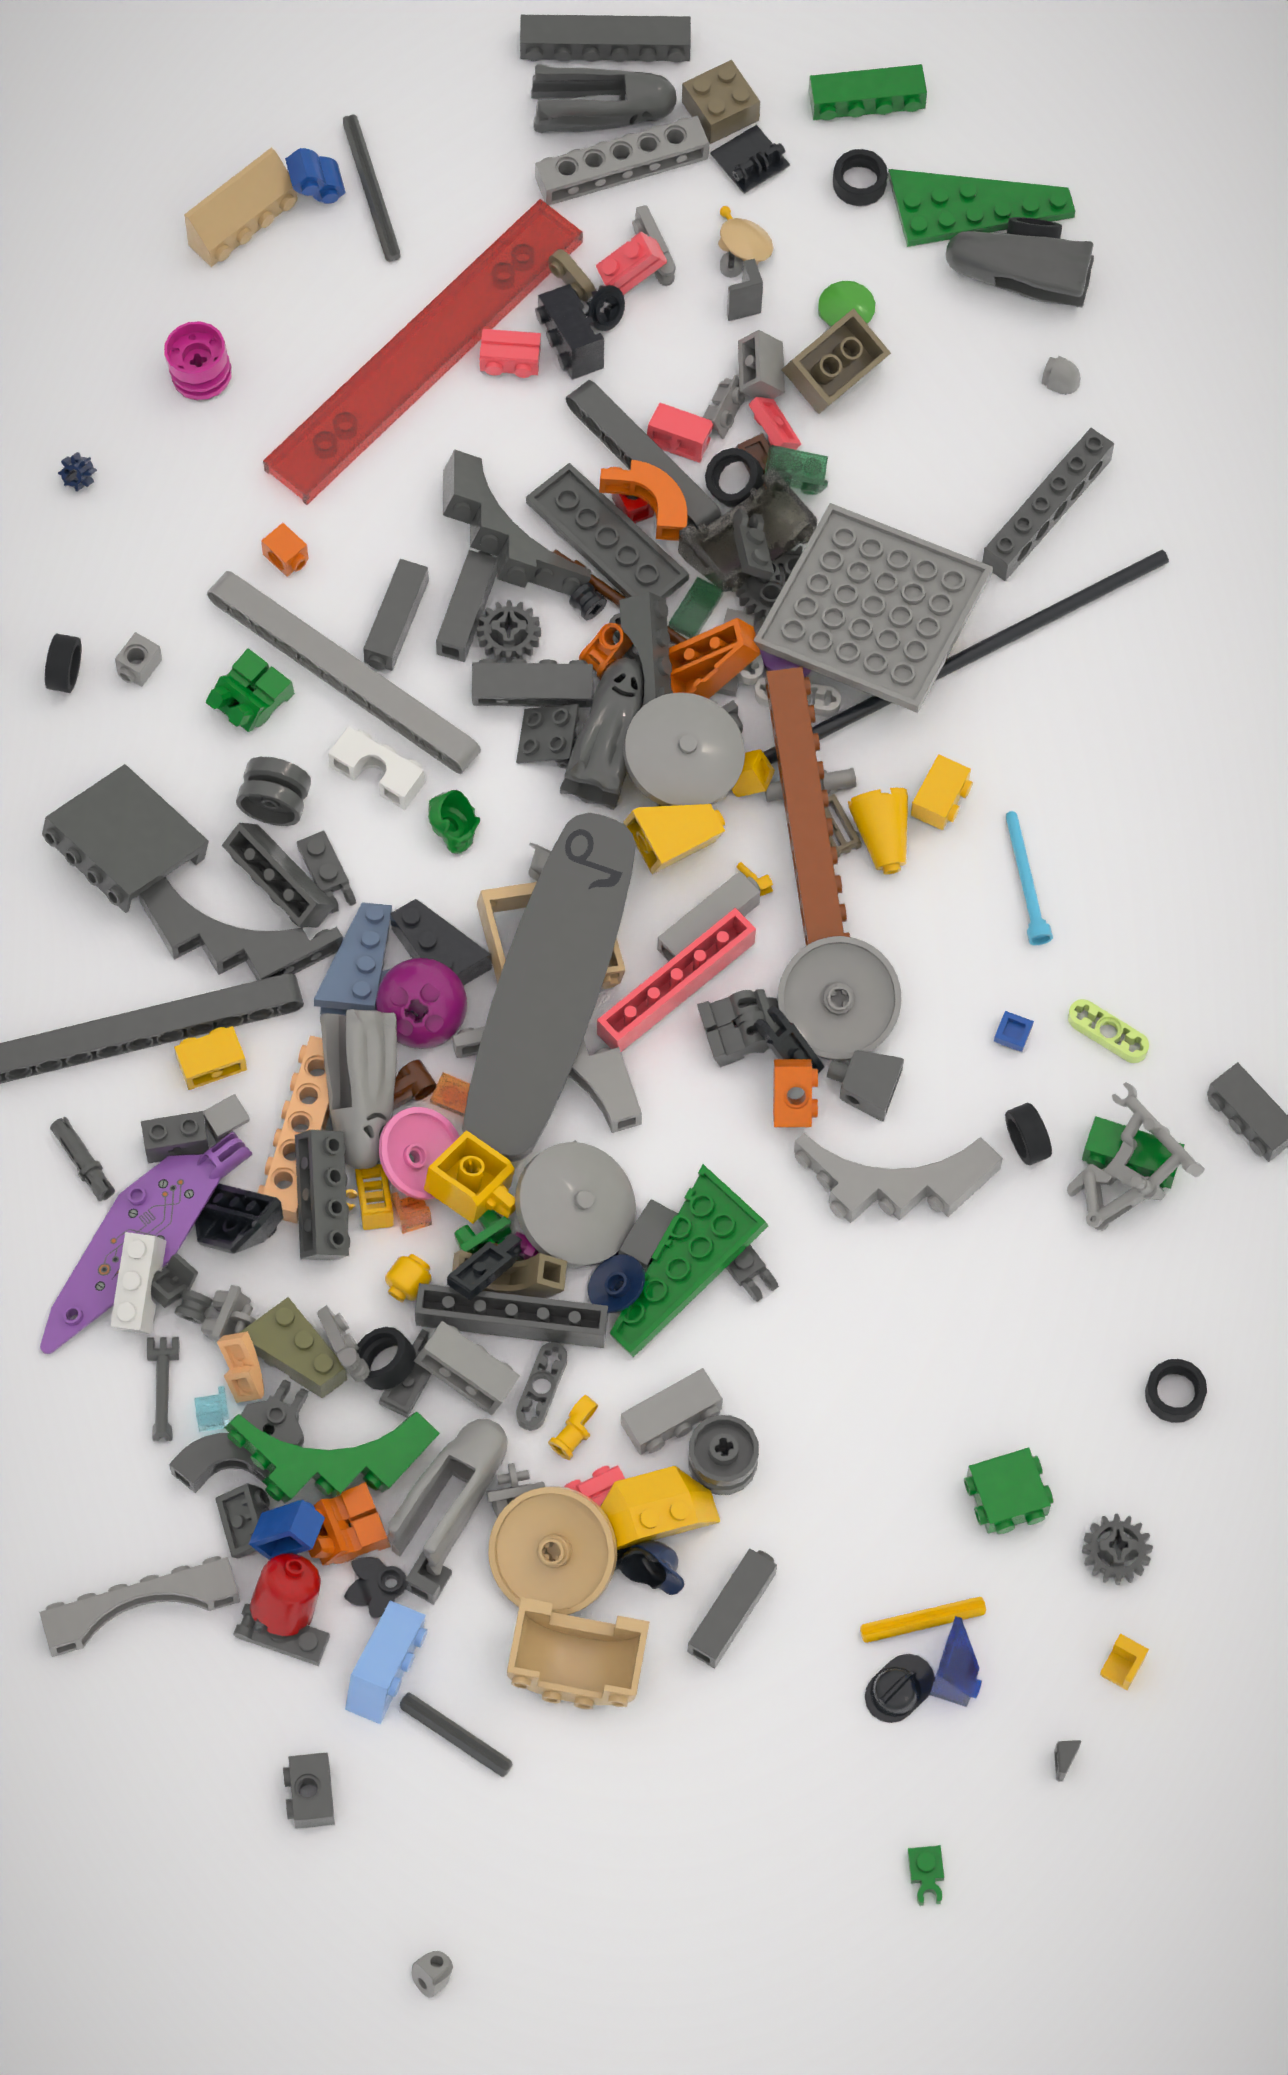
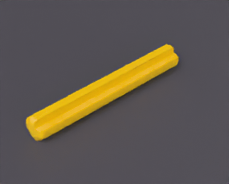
M979 1596L861 1625L860 1633L863 1641L868 1643L981 1616L986 1613V1605L984 1599Z

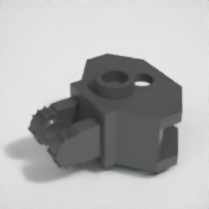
M283 1380L274 1396L270 1395L267 1401L251 1403L245 1406L241 1416L257 1429L267 1434L271 1433L272 1437L280 1441L300 1447L303 1446L304 1436L298 1421L300 1419L299 1412L307 1399L309 1391L303 1388L300 1389L292 1404L289 1405L283 1402V1400L290 1391L291 1382Z

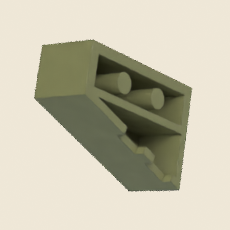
M289 1297L239 1332L248 1331L257 1356L262 1358L266 1364L289 1375L290 1379L321 1398H324L348 1380L347 1371L341 1365L338 1357Z

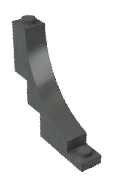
M166 877L138 895L142 907L173 959L175 960L201 946L218 975L245 961L257 981L282 974H296L335 954L343 941V936L337 926L331 930L324 929L318 932L313 939L309 940L302 927L280 931H258L222 923L190 905L171 886Z

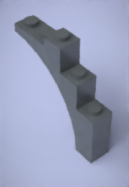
M454 449L443 470V516L470 524V547L497 556L498 580L525 588L527 583L530 582L570 596L580 586L589 583L591 579L590 569L572 563L542 546L516 525L500 507L486 481L482 458Z

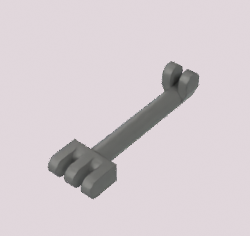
M147 1337V1360L157 1361L155 1424L152 1427L153 1441H160V1438L165 1437L166 1441H172V1426L168 1423L169 1360H179L180 1340L179 1337H173L172 1348H167V1337H160V1347L154 1348V1337Z

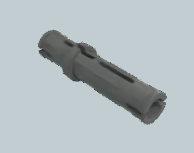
M67 1117L54 1121L50 1126V1130L57 1137L77 1167L80 1179L86 1181L98 1201L101 1202L110 1198L115 1193V1189L105 1177L101 1163L95 1161Z

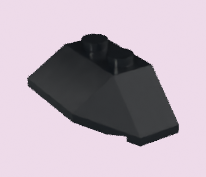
M219 1183L195 1222L197 1242L202 1246L231 1254L261 1244L276 1232L278 1224L283 1219L281 1201L276 1197Z

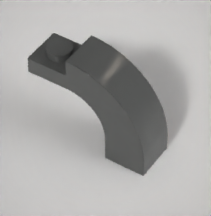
M228 1433L212 1434L192 1442L169 1464L171 1474L195 1494L212 1475L221 1470L230 1468L242 1469L254 1475L261 1482L270 1472L267 1469L262 1470L257 1467L250 1458L252 1454L243 1446L239 1448L233 1444L227 1437Z

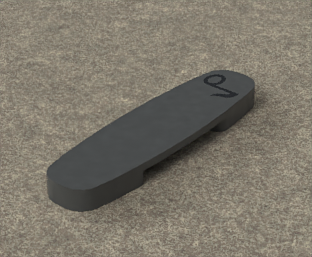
M585 813L572 818L567 822L552 848L518 925L489 1009L466 1101L462 1130L463 1133L467 1130L509 1159L510 1162L522 1160L532 1153L548 1124L583 1042L608 969L621 923L632 876L636 844L633 834L626 825L601 814Z

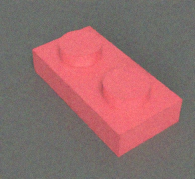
M755 397L749 403L754 413V419L763 427L768 435L769 443L775 449L795 451L801 445L800 440L774 399Z

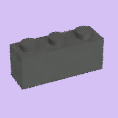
M1239 1062L1210 1083L1207 1092L1210 1105L1216 1111L1223 1112L1229 1119L1232 1129L1238 1134L1242 1133L1248 1139L1251 1149L1258 1156H1263L1270 1162L1288 1148V1115Z

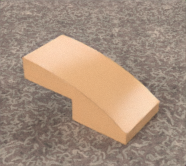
M248 1331L222 1336L217 1341V1344L229 1367L224 1378L236 1403L261 1399L264 1396L262 1373Z

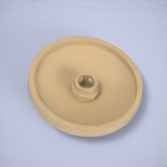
M559 1486L541 1487L516 1497L499 1514L489 1539V1563L498 1587L516 1606L519 1607L521 1597L553 1603L552 1612L569 1615L591 1605L606 1590L616 1567L617 1542L608 1517L592 1499L570 1488Z

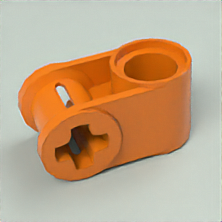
M608 623L600 629L594 639L582 650L579 660L586 661L587 664H593V670L597 672L596 676L601 680L608 666L617 659L622 658L629 648L632 647L633 643L622 630L621 624ZM616 630L620 633V640L617 644L613 641V634Z

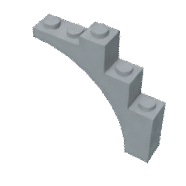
M485 1026L477 1029L472 1027L465 1028L456 1035H452L456 1058L477 1055ZM583 1039L568 1077L590 1095L603 1113L611 1133L641 1125L642 1112L619 1047L614 1049L602 1048L589 1056Z
M805 1133L795 1140L794 1156L798 1163L804 1168L809 1167L817 1174V1180L823 1187L832 1189L829 1196V1206L832 1212L841 1219L844 1217L849 1223H852L876 1200H878L880 1208L890 1216L893 1214L900 1220L925 1197H927L928 1204L936 1212L942 1211L949 1217L1001 1169L1003 1160L981 1137L964 1150L942 1161L920 1167L899 1169L871 1167L843 1159L822 1148Z

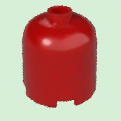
M294 1553L279 1554L271 1558L261 1570L250 1603L252 1618L255 1621L258 1619L262 1624L266 1625L269 1633L280 1636L298 1634L299 1630L310 1625L313 1619L321 1586L318 1569L309 1559Z

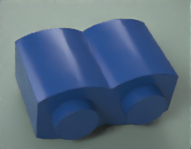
M299 148L285 158L292 187L296 192L305 196H313L314 199L325 204L336 202L346 193L336 160L330 157L319 156L315 151L306 148Z

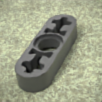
M546 1343L538 1353L516 1409L517 1422L525 1430H536L545 1421L567 1365V1351L560 1343ZM553 1352H557L558 1359L561 1361H554L550 1373L546 1371L548 1357L545 1355L551 1356ZM538 1379H546L550 1382L551 1388L548 1392L540 1394L533 1389V1383ZM533 1399L538 1402L536 1405V1415L538 1418L532 1417L531 1421H528L523 1411H530Z

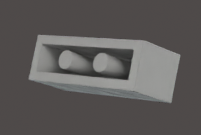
M443 1321L435 1329L414 1360V1362L491 1416L503 1403L520 1377L518 1373L513 1371L510 1365L500 1362L490 1355L483 1346L473 1343L463 1336L457 1328Z
M704 1368L621 1413V1425L640 1455L647 1451L654 1453L665 1445L666 1440L674 1436L680 1438L688 1434L693 1429L692 1426L698 1422L719 1415L720 1410H722L723 1398Z

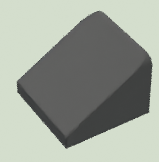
M1081 1740L1058 1741L1056 1743L1054 1760L1056 1780L1058 1782L1064 1780L1080 1748Z

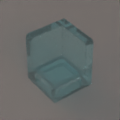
M224 1386L218 1387L219 1394L194 1398L199 1432L222 1429L230 1422Z

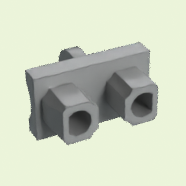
M231 1285L229 1291L217 1290L215 1292L212 1306L217 1311H220L217 1319L207 1317L202 1324L201 1331L206 1337L217 1342L222 1336L239 1333L256 1321L254 1317L250 1316L253 1307L250 1305L251 1299L241 1292L240 1286Z
M511 1463L508 1464V1474L497 1475L498 1485L511 1483V1487L486 1491L487 1500L492 1502V1508L498 1518L502 1510L511 1502V1498L518 1497L533 1489L545 1487V1483L541 1481L518 1485V1481L530 1479L529 1470L516 1472L515 1464Z

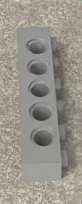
M698 116L681 118L674 123L663 126L657 125L636 134L629 133L622 138L609 142L602 141L595 146L581 150L574 149L567 154L557 157L544 158L540 162L535 163V179L546 206H550L707 160L709 157V142Z

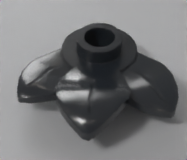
M358 1558L353 1560L351 1565L359 1579L348 1588L344 1598L353 1605L368 1606L371 1618H379L383 1615L389 1601L395 1602V1598L404 1593L406 1590L405 1579L407 1577L400 1568L396 1566L386 1567L378 1558ZM388 1579H395L397 1584L395 1587L389 1588L385 1585V1582Z

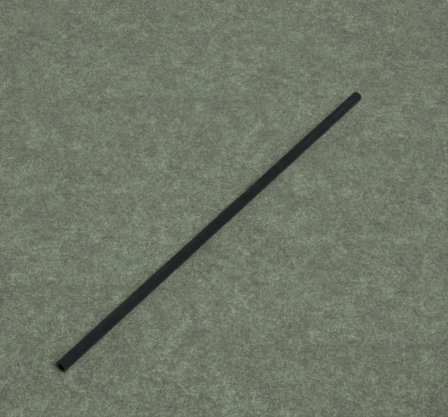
M1162 549L947 658L935 681L1167 564L1169 559L1166 552ZM872 696L813 726L812 732L818 733L819 740L892 702ZM775 746L763 752L771 764L777 762Z

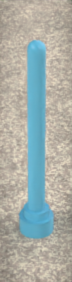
M1009 811L1006 814V822L1030 918L1029 928L1027 929L1028 940L1031 945H1043L1053 939L1051 926L1046 923V920L1042 919L1018 815L1014 811Z

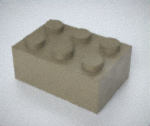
M853 308L781 370L814 410L820 414L890 355L891 352Z

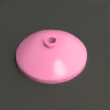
M412 1107L400 1111L389 1119L380 1136L379 1157L382 1168L390 1182L405 1195L421 1200L435 1199L434 1196L424 1190L428 1167L460 1136L452 1123L437 1111L425 1107ZM409 1154L413 1156L414 1163L410 1160Z

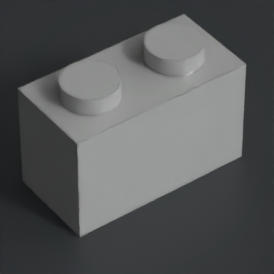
M757 330L738 340L740 392L752 398L770 399L785 393L784 372L781 370L784 368L783 342L761 330Z

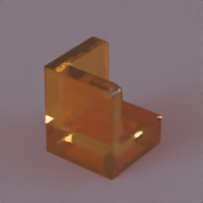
M398 1192L391 1194L393 1209L402 1234L432 1225L431 1211L429 1206H426L425 1200L415 1199L410 1196L400 1199Z

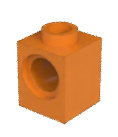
M283 522L261 540L263 555L286 577L294 571H300L309 559L307 544Z

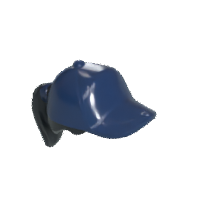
M650 1540L617 1550L615 1570L619 1569L631 1581L647 1584L652 1589L659 1588L669 1595L678 1594L685 1585L683 1578L676 1572L679 1562L678 1556L666 1544Z

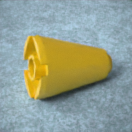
M890 788L891 794L881 793V789L854 796L851 798V801H848V808L876 870H883L885 875L900 872L901 866L906 864L908 793L905 788Z

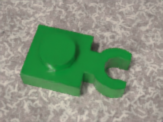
M941 1845L908 1848L907 1855L911 1884H921L917 1893L919 1906L924 1905L923 1895L926 1892H932L936 1897V1904H941L942 1890L935 1883L936 1881H944Z

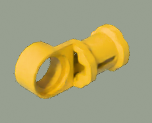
M587 1395L581 1397L568 1415L569 1418L565 1421V1428L556 1438L552 1437L548 1441L551 1448L564 1459L570 1460L573 1457L572 1452L582 1440H587L590 1437V1433L584 1425L592 1417L598 1408V1404Z

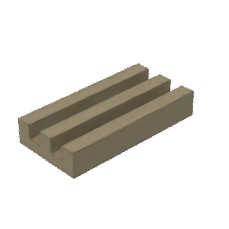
M832 794L828 796L829 804L832 805L851 840L846 842L828 807L825 808L826 818L832 819L833 833L840 844L837 847L832 836H829L830 846H836L837 857H840V854L850 853L853 848L856 850L861 848L862 842L836 795Z

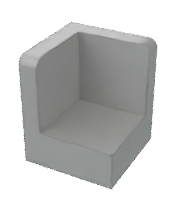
M235 1094L203 1111L205 1125L216 1143L227 1136L229 1132L250 1120L249 1115Z

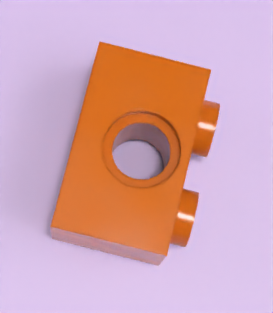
M774 1059V1127H812V1118L818 1117V1099H812V1087H818V1069H812L811 1059ZM794 1087L804 1090L803 1096L799 1099H792L788 1097L787 1093Z

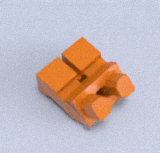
M366 1482L343 1491L337 1497L321 1499L313 1505L315 1510L325 1517L313 1549L308 1550L311 1558H320L322 1566L332 1563H345L376 1549L381 1551L391 1547Z

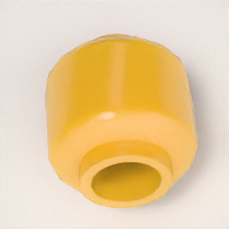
M410 1254L408 1257H398L385 1275V1281L390 1287L387 1292L400 1302H404L405 1299L410 1301L417 1300L419 1283L430 1284L432 1280L429 1272L430 1266L414 1254Z

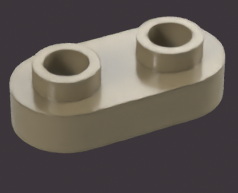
M562 249L556 250L549 257L550 271L557 278H561L566 285L571 284L579 299L587 302L592 297L591 292L596 291L595 286L567 252Z

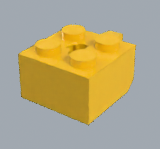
M467 1130L428 1167L424 1190L472 1224L488 1209L494 1210L506 1218H509L516 1210L515 1197L508 1190L511 1187L515 1171L512 1163Z

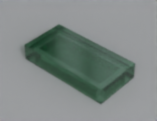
M697 577L669 621V627L689 638L697 636L722 598L724 590Z

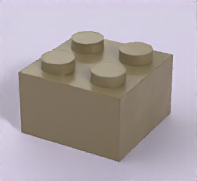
M732 59L682 83V103L691 117L698 116L710 144L760 119L761 101Z

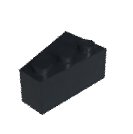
M567 284L538 295V307L535 308V313L539 323L545 324L548 330L546 331V336L552 348L556 347L559 354L557 357L563 371L567 370L573 380L604 368V337L601 333H594L591 328L594 325L591 316L586 318L582 310L584 309L583 303L571 284Z
M414 899L390 913L391 929L412 959L427 958L443 963L454 971L463 986L492 969L491 953L418 899Z

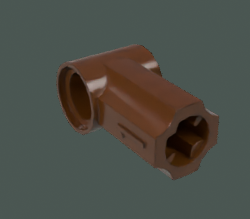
M413 1060L399 1070L395 1079L393 1110L412 1099L414 1101L422 1100L436 1090L437 1084L421 1060Z

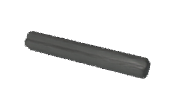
M408 1692L402 1698L399 1704L400 1708L501 1777H504L510 1771L513 1764L509 1758L412 1693Z

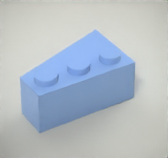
M391 1600L389 1601L351 1673L345 1710L378 1724L382 1723L393 1697L399 1691L404 1672H408L411 1668L416 1646L420 1648L426 1638L428 1630L423 1628L425 1614Z

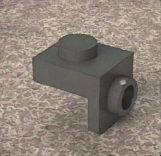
M178 1253L171 1256L167 1267L162 1269V1272L154 1275L151 1285V1296L166 1308L182 1298L183 1289L191 1290L198 1271Z

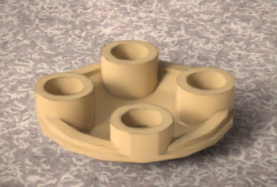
M741 218L729 219L722 224L720 230L721 238L718 241V245L723 251L731 252L743 261L755 258L757 266L759 262L767 260L772 255L774 248L772 239L758 224Z

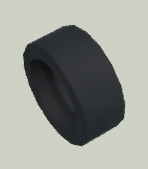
M866 149L850 150L836 161L833 170L834 191L841 200L850 205L868 206L875 203L884 195L887 186V165L882 157L873 151ZM853 167H864L876 174L877 181L870 187L856 188L846 183L843 175Z
M1009 218L1007 229L1009 234L1061 239L1062 225L1059 223L1035 218Z
M738 448L725 449L716 454L707 465L705 473L706 487L711 495L724 505L736 508L748 505L754 501L762 491L765 480L763 468L758 460L745 450ZM738 461L745 463L751 473L747 485L738 493L728 494L724 492L719 486V479L725 467Z
M58 633L53 636L45 664V687L47 689L71 693L74 689L82 653V644L79 637Z
M1027 1102L1005 1113L1006 1126L1011 1141L1026 1165L1030 1166L1052 1155V1146L1047 1129L1038 1111L1031 1103Z
M382 1327L374 1329L366 1334L357 1344L359 1347L357 1350L359 1357L366 1361L370 1371L367 1378L363 1381L371 1388L377 1390L394 1388L402 1383L412 1372L416 1358L415 1349L403 1333L396 1328ZM398 1346L395 1357L388 1365L382 1369L371 1371V1365L380 1352L386 1348Z
M1168 1359L1159 1363L1151 1371L1145 1388L1146 1402L1151 1412L1160 1419L1171 1423L1185 1422L1195 1417L1201 1410L1207 1394L1206 1379L1201 1370L1192 1362L1183 1359ZM1178 1374L1192 1382L1195 1395L1187 1406L1175 1408L1165 1404L1159 1398L1157 1387L1159 1381L1164 1376Z

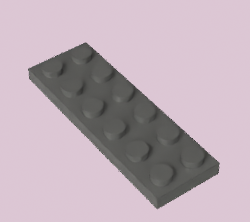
M568 463L526 496V504L627 598L651 592L666 599L689 580V573L603 493H599V489L571 463Z

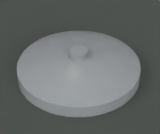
M670 693L649 701L633 717L625 734L623 756L627 772L633 783L646 797L661 806L714 805L733 789L739 779L745 760V747L743 737L736 722L720 705L706 697L692 693Z
M833 936L810 943L791 959L780 979L777 996L778 1008L784 1013L789 1022L794 1023L817 1056L830 1060L852 1059L854 1051L871 1052L892 1032L901 1009V988L893 966L878 949L856 938Z
M566 1142L545 1149L526 1165L517 1183L515 1208L524 1235L539 1253L566 1260L568 1267H589L609 1259L620 1250L634 1226L636 1203L627 1175L611 1156L592 1145Z

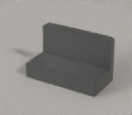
M755 258L743 261L742 283L728 287V321L761 313L763 280Z

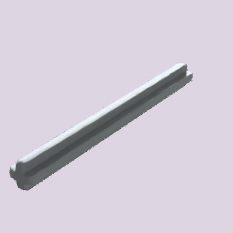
M355 114L343 117V127L385 259L388 262L398 260L401 257L400 249L358 117Z

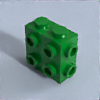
M1029 1447L972 1464L968 1467L967 1477L964 1478V1485L968 1495H974L977 1507H974L976 1519L980 1526L985 1525L988 1534L993 1532L1005 1534L1014 1530L1015 1525L1025 1522L1028 1525H1034L1045 1520V1516L1049 1514L1051 1504L1054 1502L1052 1492L1048 1485H1043L1040 1474H1043L1038 1456H1032Z

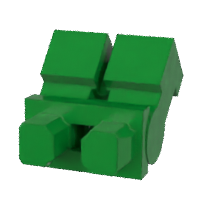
M247 648L233 664L232 670L227 675L219 677L215 687L210 691L206 699V704L226 714L229 722L236 727L241 726L247 732H250L255 726H262L272 713L284 701L287 702L295 693L291 680L271 666L269 668V664Z

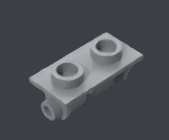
M734 375L732 380L726 378L718 384V388L711 401L713 404H719V406L709 405L703 418L712 421L713 429L717 430L721 439L725 438L729 428L732 427L734 418L745 401L746 394L739 390V378L737 375Z

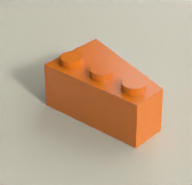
M735 618L670 647L669 658L672 665L671 689L673 693H692L708 699L712 697L761 654L759 647L753 641L756 637L754 627L739 618Z

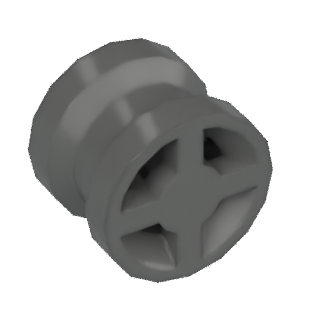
M183 1289L181 1294L182 1303L176 1307L174 1313L185 1320L203 1324L206 1319L204 1315L206 1308L211 1306L213 1300L196 1291Z

